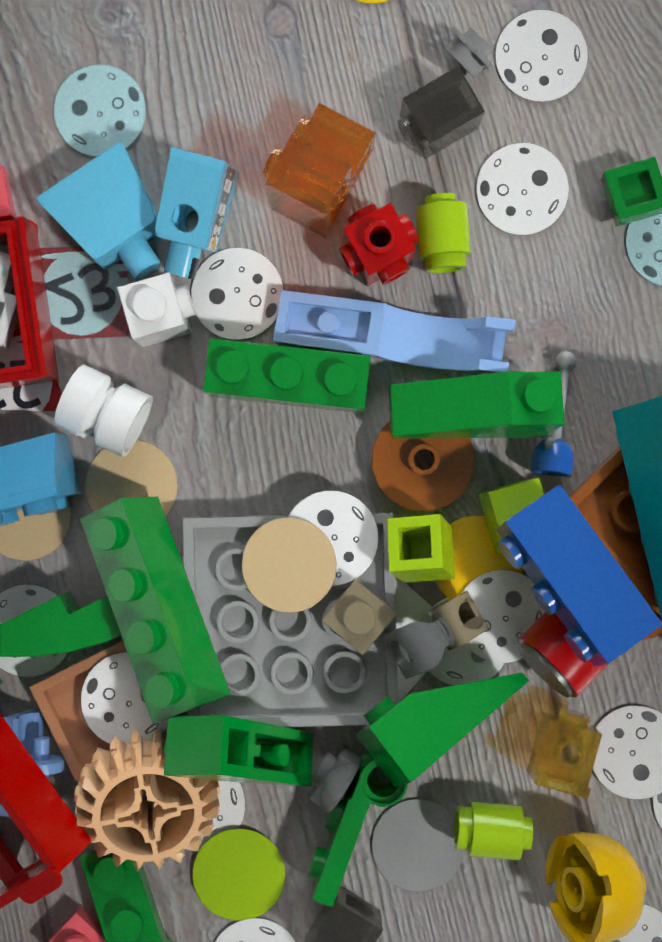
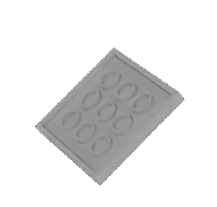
M371 513L378 529V547L372 563L357 579L396 611L395 576L389 572L387 519L393 518V513ZM289 515L182 518L184 568L231 693L229 696L187 712V716L227 715L281 727L368 725V721L363 716L367 711L388 695L394 703L398 701L397 663L382 638L385 634L396 629V616L362 655L321 621L322 617L352 581L332 586L328 594L319 603L309 609L292 613L280 612L266 607L249 591L242 573V557L248 540L262 525L275 519L286 518Z

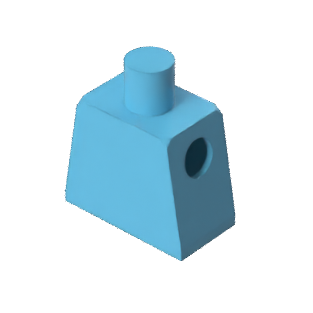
M121 141L36 197L51 216L104 270L111 268L122 260L135 281H139L154 273L161 266L160 260L148 244V242L157 237L155 236V226L158 214L133 159Z

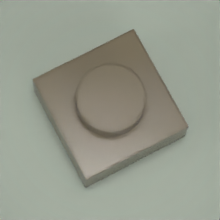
M355 578L322 617L321 621L363 655L397 615V612Z

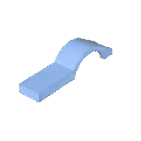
M281 290L273 342L278 345L367 355L373 358L429 369L490 374L508 372L509 363L502 362L506 332H515L516 320L490 316L472 319L447 318L410 312L386 303Z

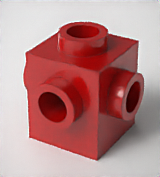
M391 203L377 209L375 204H370L356 211L347 219L350 225L343 228L344 246L340 247L339 251L353 277L360 273L368 287L379 280L382 285H386L410 271L408 264L413 261L416 253L414 244L419 241V238L406 213L398 216ZM384 232L389 244L381 248L374 246L370 239Z

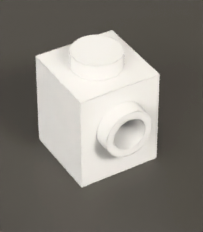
M170 273L117 287L132 340L142 347L192 333L188 317L194 316L195 310L186 284L179 286Z

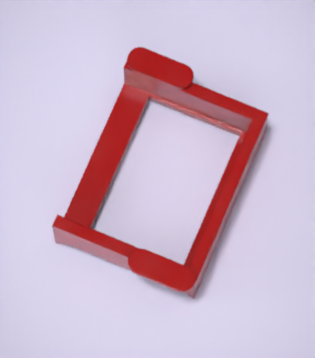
M23 216L14 220L1 221L0 245L8 244L26 365L1 368L0 389L58 381L59 375L38 238V226L32 220H28Z
M0 714V804L39 856V859L23 868L0 837V879L4 883V886L0 888L1 909L19 897L25 903L33 904L58 889L63 883L60 872L91 843V838L83 827L77 826L76 817Z

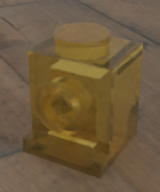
M560 708L559 715L547 712L542 713L527 768L528 774L536 785L588 799L591 790L588 785L602 733L590 724L591 717L565 708ZM576 745L573 760L566 761L561 759V752L564 747Z

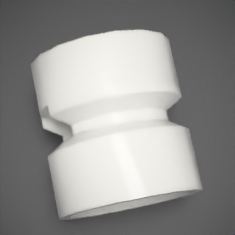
M83 364L72 375L61 395L55 412L54 423L55 426L82 438H86L94 433L96 445L121 457H125L135 445L151 411L153 396L125 383L115 389L113 388L110 376Z

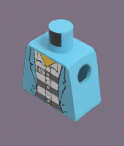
M171 147L155 226V236L171 240L164 272L195 280L202 249L213 252L218 251L239 172L226 161ZM196 211L198 214V224L194 230L188 231L186 227L187 218Z

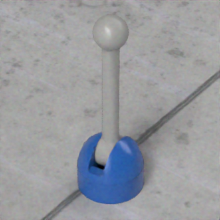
M569 351L559 353L555 359L556 367L561 372L564 412L569 373L576 365V357ZM562 427L551 432V437L542 440L535 447L531 460V472L555 477H572L574 454L569 444L561 439Z

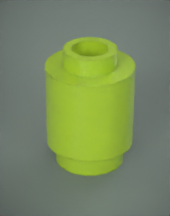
M436 193L426 196L425 204L415 208L416 229L419 238V260L424 261L425 272L440 274L465 270L467 268L466 257L471 255L467 203L456 201V194Z
M471 801L469 807H456L454 820L455 850L467 851L470 857L520 860L523 850H531L533 822L531 817H524L521 805Z

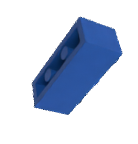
M560 484L506 520L496 530L502 538L498 541L501 552L514 568L518 569L522 566L535 584L531 587L534 598L547 614L552 615L556 613L568 630L564 634L567 644L582 662L590 660L594 667L609 664L662 626V622Z

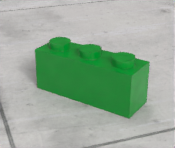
M209 338L203 392L210 397L363 414L366 402L370 356Z

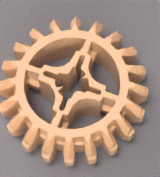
M159 728L152 734V739H142V735L135 729L131 734V742L125 743L115 735L110 742V751L97 747L92 757V764L84 765L80 772V782L75 787L74 802H76L74 816L77 819V826L83 827L91 838V843H95L98 858L113 853V861L116 868L125 860H132L138 872L144 862L153 861L160 871L164 864V858L171 857L181 864L182 858L185 855L184 848L198 852L199 846L202 843L201 836H211V831L214 827L213 819L218 817L220 811L218 794H220L219 781L164 775L165 740H163V735ZM142 789L146 791L147 798H143ZM149 801H153V809L150 808Z

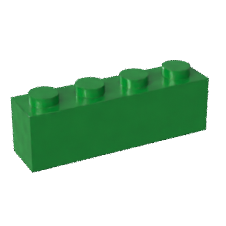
M158 496L120 498L81 518V523L153 725L167 720L168 717H176L231 695Z

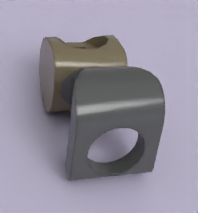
M468 591L454 596L427 611L431 618L429 623L415 621L382 636L405 679L420 675L436 667L440 663L446 647L448 650L460 647L488 629ZM398 643L401 644L403 648L406 650L410 658V662L406 660Z

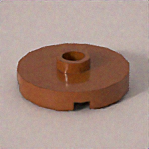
M389 421L381 428L372 447L371 468L378 487L392 502L409 510L433 511L450 505L465 492L474 474L475 450L470 438L391 439ZM419 450H427L433 457L432 465L426 470L419 469L414 463V455Z

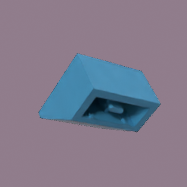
M54 432L0 447V527L19 522L18 512L22 510L24 516L27 517L36 514L44 515L70 508L68 498L83 494L66 434Z

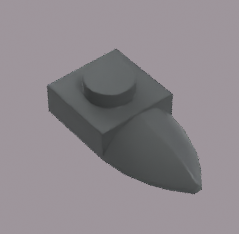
M346 746L343 747L336 758L328 752L310 778L317 784L310 800L324 809L327 814L330 813L353 780L359 768L361 757Z

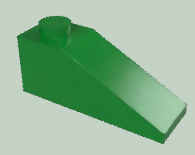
M509 371L391 384L388 387L391 439L543 438L565 425L561 372Z
M522 672L411 693L395 703L388 695L363 715L369 724L359 731L356 736L393 785L399 787L414 781L528 683L529 680Z
M227 715L168 717L167 738L164 744V775L301 787H311L312 785L310 778L312 776L313 733Z

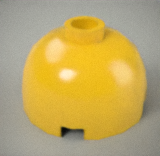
M575 832L568 834V836H559L553 840L547 853L545 879L546 884L556 880L558 901H552L549 904L552 915L563 935L570 942H613L626 936L635 928L641 917L646 893L644 874L629 850L618 840L598 833Z

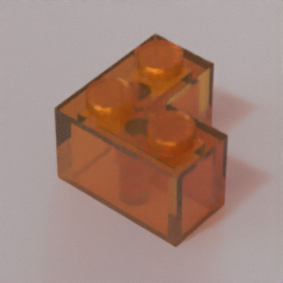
M319 103L311 118L304 115L300 119L284 149L277 145L265 164L263 176L268 178L266 190L268 191L272 210L327 238L374 149L376 132Z

